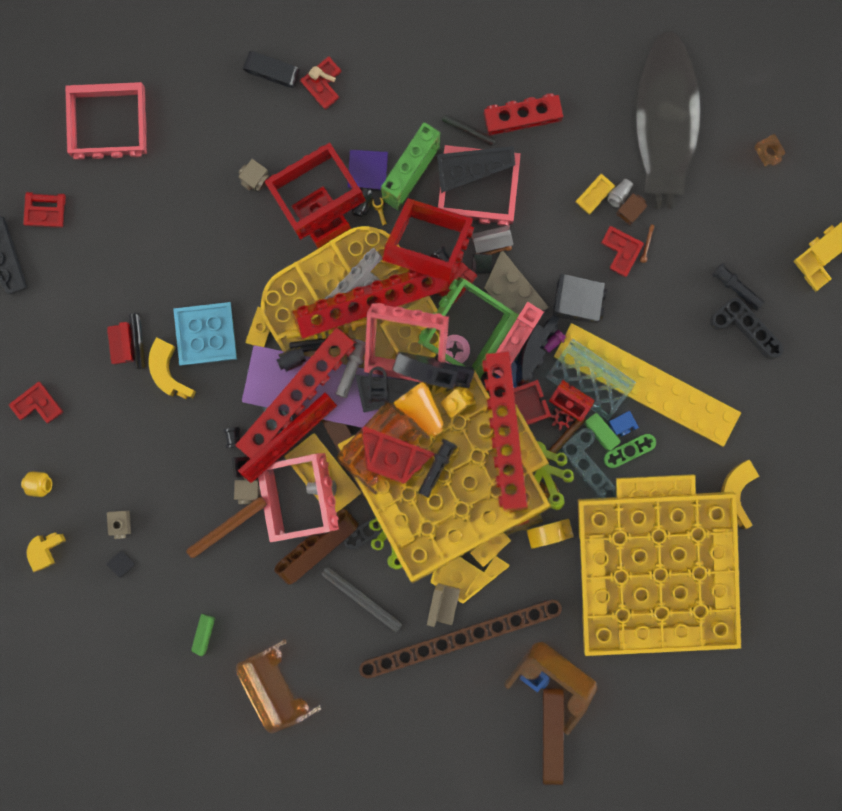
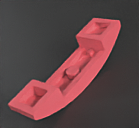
M527 302L496 353L509 351L512 364L544 312ZM501 370L494 371V373L502 377L503 372Z

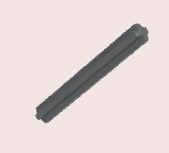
M327 567L322 572L323 577L393 631L397 632L401 628L402 624L332 569Z

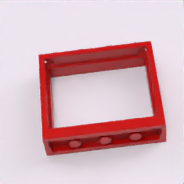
M330 142L265 180L268 189L300 240L366 201L361 189ZM332 157L352 190L296 222L277 189Z
M407 198L384 247L382 261L449 282L452 273H457L459 266L457 262L461 263L464 255L462 250L467 249L469 243L467 238L472 237L474 227H472L473 219ZM411 217L461 232L448 262L398 247Z

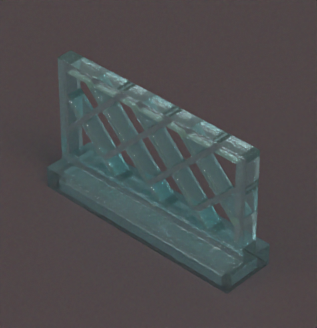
M574 339L570 341L546 376L547 379L557 386L560 385L562 380L567 383L579 380L581 392L585 394V392L595 391L596 400L590 409L608 421L636 383ZM567 353L574 357L575 364L565 365L564 357ZM587 366L590 368L591 375L581 376L579 367ZM576 367L578 377L568 378L566 369ZM563 369L565 379H557L552 374L555 370ZM603 377L606 379L607 386L597 387L595 378ZM592 378L594 388L584 389L582 380ZM619 388L624 393L621 397L613 398L611 389ZM608 389L610 399L600 400L598 391ZM600 403H611L612 410L609 414L601 409Z

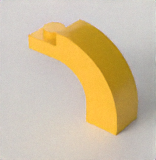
M156 337L149 354V369L154 382L163 392L172 397L177 390L176 395L186 400L188 396L194 398L196 391L178 383L170 374L169 363L176 347Z
M745 460L734 467L725 478L721 492L736 493L737 527L742 529H748L753 525L741 506V491L747 483L759 477L750 460Z

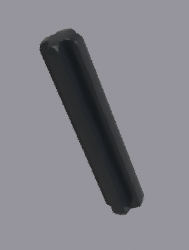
M131 313L129 314L134 367L135 369H144L145 357L140 314Z
M326 339L290 342L289 349L301 347L303 352L316 351ZM333 345V346L331 347V349H332V348H339V347L336 346V345Z

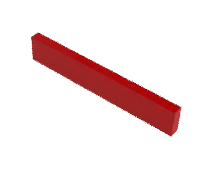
M326 392L322 394L238 470L240 474L252 483L338 405Z

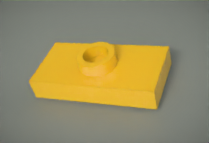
M600 174L575 203L590 215L609 192L613 190L615 185L603 174Z
M257 307L245 343L265 347L270 330L263 319L261 307Z

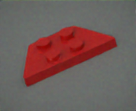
M365 426L362 428L366 470L405 484L415 472L434 456L433 452Z

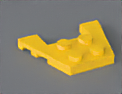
M459 556L448 562L447 565L434 571L430 583L435 586L440 583L459 588L458 601L463 604L510 565L495 556L485 572Z

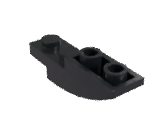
M551 316L543 327L537 324L521 348L516 370V384L518 386L524 382L528 383L534 376L532 371L535 368L538 369L544 362L542 357L546 352L542 349L548 343V340H546L548 335L552 336L558 328L556 324L560 319L557 316Z
M397 352L392 368L393 371L409 378L453 389L454 386L469 388L475 372L472 367L437 362L433 357Z

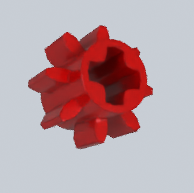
M555 408L556 414L550 417L554 419L552 426L558 425L559 430L564 425L567 429L570 428L568 422H573L574 419L570 418V414L565 411H559ZM558 414L566 416L564 419L565 423L563 421L558 422Z

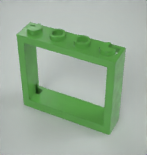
M424 122L381 186L383 201L397 211L400 210L439 151V131ZM388 182L392 183L390 189L386 187Z
M458 277L457 280H453L449 287V293L441 299L439 309L433 314L445 316L463 287L504 314L472 365L480 379L484 373L482 360H486L485 354L497 352L519 315L467 280ZM427 327L420 333L418 343L438 355L439 349L429 343L437 329ZM446 354L445 360L450 364L465 366Z

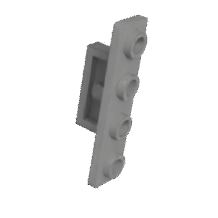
M372 248L367 252L363 259L351 269L350 273L339 282L337 287L325 299L380 280L370 272L382 260V256L378 251Z

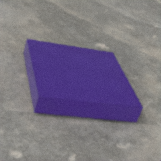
M350 150L349 172L359 187L381 191V186L387 176L388 152Z

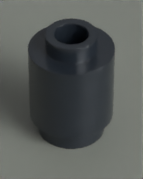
M359 187L366 201L351 210L352 214L362 217L368 214L373 200V192Z
M294 347L278 354L279 359H277L280 369H285L286 372L303 365V362L307 361L301 347Z

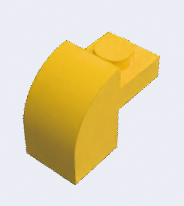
M569 519L527 530L531 549L574 537Z
M56 532L45 537L46 540H44L43 535H38L31 540L27 548V559L33 572L40 571L55 563L49 549L66 541L63 534L57 535Z

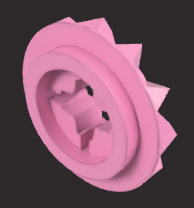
M460 335L448 336L446 349L453 348L454 342H456L457 349L463 350V352H457L454 359L460 363L465 362L470 354L469 343ZM446 350V354L453 358L452 352Z

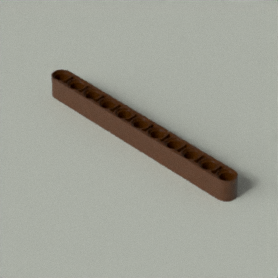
M549 599L367 659L361 663L359 672L364 678H373L555 618L560 615L562 607L558 601ZM550 603L557 605V611L553 614L547 611ZM532 609L539 611V617L535 620L529 618V612ZM514 615H518L521 618V622L517 626L510 623V619ZM495 621H500L503 625L499 632L492 630V624ZM477 627L484 629V635L480 638L473 635ZM459 633L466 636V640L462 644H458L455 641V636ZM441 639L448 643L447 648L444 650H440L436 646L437 642ZM424 645L429 648V653L426 656L418 653L420 646ZM408 652L411 655V659L403 662L400 659V654ZM390 658L392 666L384 668L381 664L382 659ZM365 664L373 666L374 671L371 674H366L363 671Z

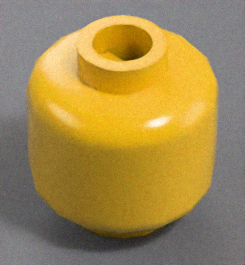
M32 471L28 472L25 478L22 479L21 486L28 496L44 497L51 491L52 480L44 472Z

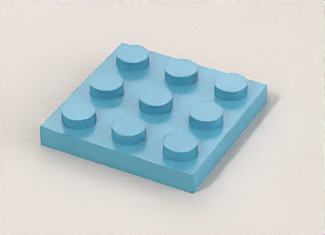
M231 302L174 308L180 366L237 360Z

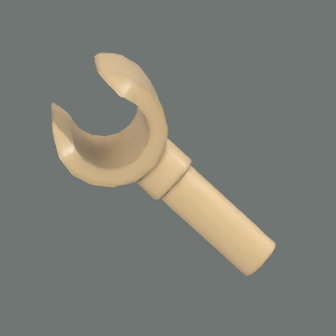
M317 66L313 67L308 73L314 80H317L319 76L332 82L336 80L335 77L322 72Z

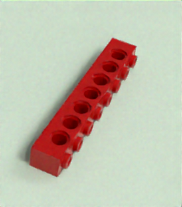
M409 269L406 273L395 274L388 279L377 280L370 285L356 287L352 291L338 293L328 299L317 300L311 305L299 306L296 310L292 311L297 331L303 339L367 317L372 303L398 307L448 290V285L445 280ZM388 290H391L389 294L385 295ZM370 296H373L371 300L367 301ZM355 302L353 306L348 307L350 303ZM337 308L335 312L330 313L332 309ZM314 315H318L317 318L312 319Z
M336 327L235 446L250 459L278 435L277 433L282 428L285 429L292 422L290 418L294 414L297 416L305 408L302 404L307 399L309 401L312 400L318 393L315 389L320 384L322 386L325 385L330 379L328 374L332 370L336 372L343 364L340 360L345 355L349 357L356 349L353 346L356 342L341 328ZM333 345L340 348L338 356H333L330 352ZM320 360H324L327 363L325 371H321L318 368ZM307 375H311L315 379V383L312 386L307 385L305 382ZM294 390H299L302 393L301 400L293 398ZM282 404L289 407L287 415L282 414L280 411ZM269 419H273L276 421V429H270L268 427L267 423ZM256 434L263 435L264 442L262 444L256 442Z
M509 351L485 354L486 360H482L483 370L488 372V379H485L486 391H490V398H487L488 410H492L493 416L489 418L490 430L494 429L495 437H491L492 448L497 451V456L493 457L494 467L499 468L496 484L497 488H501L502 494L498 496L499 508L503 507L504 512L528 510ZM501 370L503 375L500 378H495L492 376L493 372ZM503 389L506 393L503 397H496V390ZM500 408H505L508 410L506 416L500 417L497 415V411ZM501 428H509L510 433L507 436H501L499 434ZM504 447L512 448V453L508 456L503 455L501 451ZM505 467H514V473L512 475L504 474ZM508 486H515L517 492L514 495H508L506 493Z

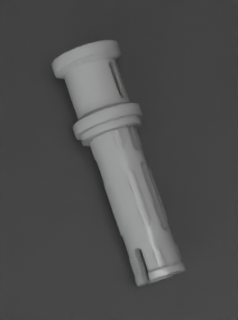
M353 339L356 342L353 345L356 349L349 357L347 356L348 362L335 393L343 398L348 397L358 366L364 361L362 358L365 353L366 342L358 339Z

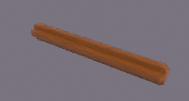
M258 497L186 550L189 557L195 558L267 505L266 501L262 497Z

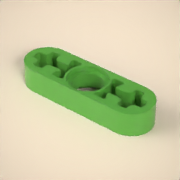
M644 434L607 452L603 458L604 464L608 468H616L655 448L656 439L651 434ZM643 438L651 439L650 448L643 446L640 448L642 452L639 453V448L634 442L637 441L639 445L644 442ZM626 446L634 447L635 454L632 457L624 453ZM620 449L621 455L625 460L622 461V458L615 460V465L608 463L609 455H618L617 450Z

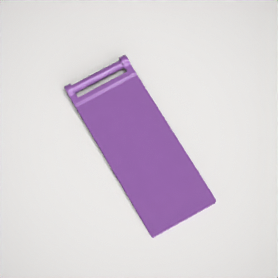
M254 346L242 402L269 407L307 361L303 362V365L286 372L285 369L281 370L277 363V359H279L278 354L283 353V351ZM320 360L318 368L321 371H325L327 363L324 360ZM344 364L336 372L332 370L328 374L330 379L324 386L320 384L315 389L318 393L311 401L307 399L302 404L305 408L300 414L326 392L338 406L323 419L362 428L364 426L369 428L376 424L379 411L374 410L363 413L356 376L347 398L335 394L346 368ZM358 368L355 375L369 376V373L364 372L363 368ZM373 374V377L383 378V375ZM307 375L305 382L307 385L312 386L315 383V379L313 376ZM387 376V378H389V379H398V380H401L400 378H394V377H389V376ZM299 390L293 391V398L301 400L302 393ZM282 404L280 410L289 412V407ZM393 407L385 408L383 419L391 416Z

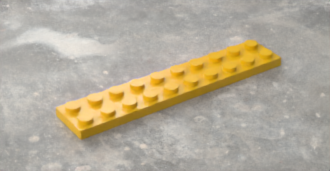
M571 323L565 334V342H561L553 358L724 447L741 412Z

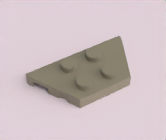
M502 251L484 287L485 291L489 296L520 315L527 302L540 310H547L549 308L548 305L504 251Z

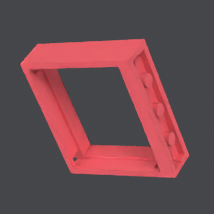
M142 82L66 86L67 153L73 159L82 160L88 156H92L94 159H102L104 156L122 158L123 155L141 157V154H147L145 87ZM138 95L139 146L77 149L76 98Z
M445 145L444 154L482 149ZM514 153L515 166H513L508 214L444 208L446 192L441 193V188L438 208L479 221L480 224H490V222H496L499 226L513 224L521 153Z
M381 303L371 304L367 313L364 372L369 373L374 367L380 366L386 370L389 377L421 382L393 371L392 368L395 360L375 356L377 318L439 329L438 362L445 363L448 316L425 313L420 310H408L402 307L385 306ZM380 370L373 372V374L383 375Z
M325 453L274 462L258 477L261 497L267 504L264 507L270 542L339 530V518L336 515L335 509L336 501L331 487L332 479L328 471L329 462L326 460ZM312 461L324 527L285 534L273 469Z

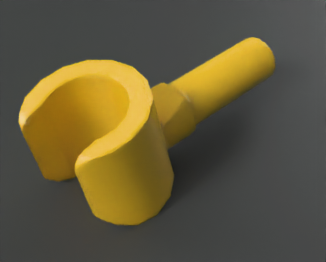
M380 197L381 204L379 206L375 205L374 200H372L373 208L378 212L382 225H386L383 213V199Z

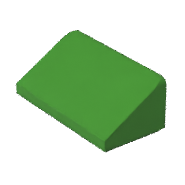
M598 413L593 414L584 422L585 426L606 451H611L620 443L619 438Z
M201 614L192 652L200 656L206 654L215 617Z

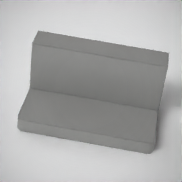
M509 225L472 234L476 253L514 245Z

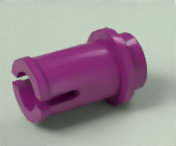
M558 329L547 339L548 343L544 349L550 354L561 342H565L564 339L566 337Z

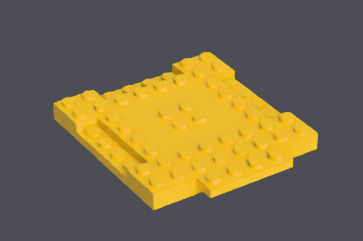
M474 372L470 387L467 388L472 392L476 402L466 407L455 418H450L440 402L455 389L461 387L454 386L453 389L442 387L431 393L444 423L441 427L443 430L433 437L432 434L426 435L401 411L369 427L375 431L431 451L434 454L438 452L442 444V438L458 446L457 449H454L449 459L450 463L445 465L429 498L419 494L418 491L435 460L433 459L434 456L415 472L405 484L366 470L362 432L338 444L412 583L551 507L533 475V472L546 466L549 462L516 406L528 510L504 512L503 507L499 508L498 496L502 494L501 488H497L496 484L499 468L494 467L493 457L497 456V451L492 448L491 437H495L494 429L490 430L489 418L493 417L492 410H488L487 398L490 397L476 372ZM500 408L497 411V415L500 417H504L508 413V410L505 408ZM503 427L499 431L501 436H507L510 433V429L507 427ZM504 447L501 453L508 456L512 453V448ZM505 467L504 474L512 475L515 471L514 467ZM513 485L508 486L506 489L508 495H514L517 492V488Z
M691 474L616 478L617 497L578 499L583 646L585 656L741 648L736 493L696 494L695 475Z

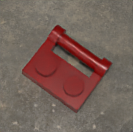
M26 192L23 225L63 228L65 194L41 195ZM51 202L57 203V207L32 206V203Z

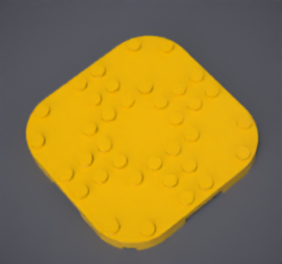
M370 226L350 229L299 261L279 271L268 281L262 294L261 312L266 325L283 352L289 350L290 342L306 340V338L302 339L301 337L287 339L286 331L297 330L292 311L296 310L299 306H308L317 300L325 299L372 248L376 249L383 258L384 247L390 234ZM381 260L370 272L382 281L392 275L406 273L409 269ZM388 290L385 295L389 294L391 290ZM430 296L398 306L408 310H420L431 314L437 312V308ZM314 315L312 319L317 318L318 315ZM377 318L375 356L395 360L397 352L435 357V353L418 343L420 333L427 327ZM367 325L357 327L354 332H352L351 328H348L347 335L352 339L366 342ZM439 329L435 331L434 335L429 341L430 344L434 345L438 349L440 339ZM325 332V337H326V338L329 337V333H328V332ZM321 333L317 334L318 339H321ZM340 348L330 349L331 354L338 356ZM308 351L303 353L304 356L312 357V355L316 351ZM364 353V356H363V358H362L364 361H363V363H362L361 365L358 366V368H363V369H364V366H365V353ZM346 355L340 360L344 365H347L348 362Z

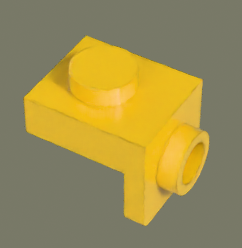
M461 387L455 389L440 403L450 418H455L466 407L473 405L476 401L470 390Z

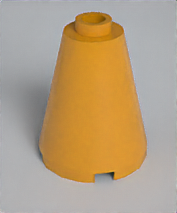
M421 382L393 402L395 407L426 435L432 434L434 437L443 430L441 427L444 423L429 387L425 382Z

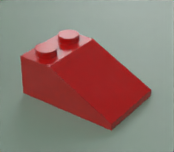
M323 186L291 206L299 220L333 200ZM341 215L309 234V236L319 249L329 243V241L350 230L351 227L345 217Z

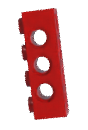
M551 93L543 95V98L540 99L530 97L524 99V102L510 101L504 106H488L487 109H484V119L488 135L491 136L561 122L563 112L559 95L554 96ZM542 106L546 109V112L543 114L538 113L536 108ZM525 110L528 116L520 117L518 112ZM501 114H507L509 116V120L502 121L499 118V116Z

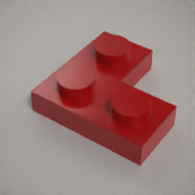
M329 56L317 65L322 72L332 77H336L341 73V69ZM308 74L300 80L324 110L339 99V96L328 84L330 80L321 76L314 80Z
M610 226L601 242L602 245L618 252L609 269L626 278L644 243Z
M37 382L9 404V407L19 420H23L34 410H37L45 422L49 424L63 413L41 382Z

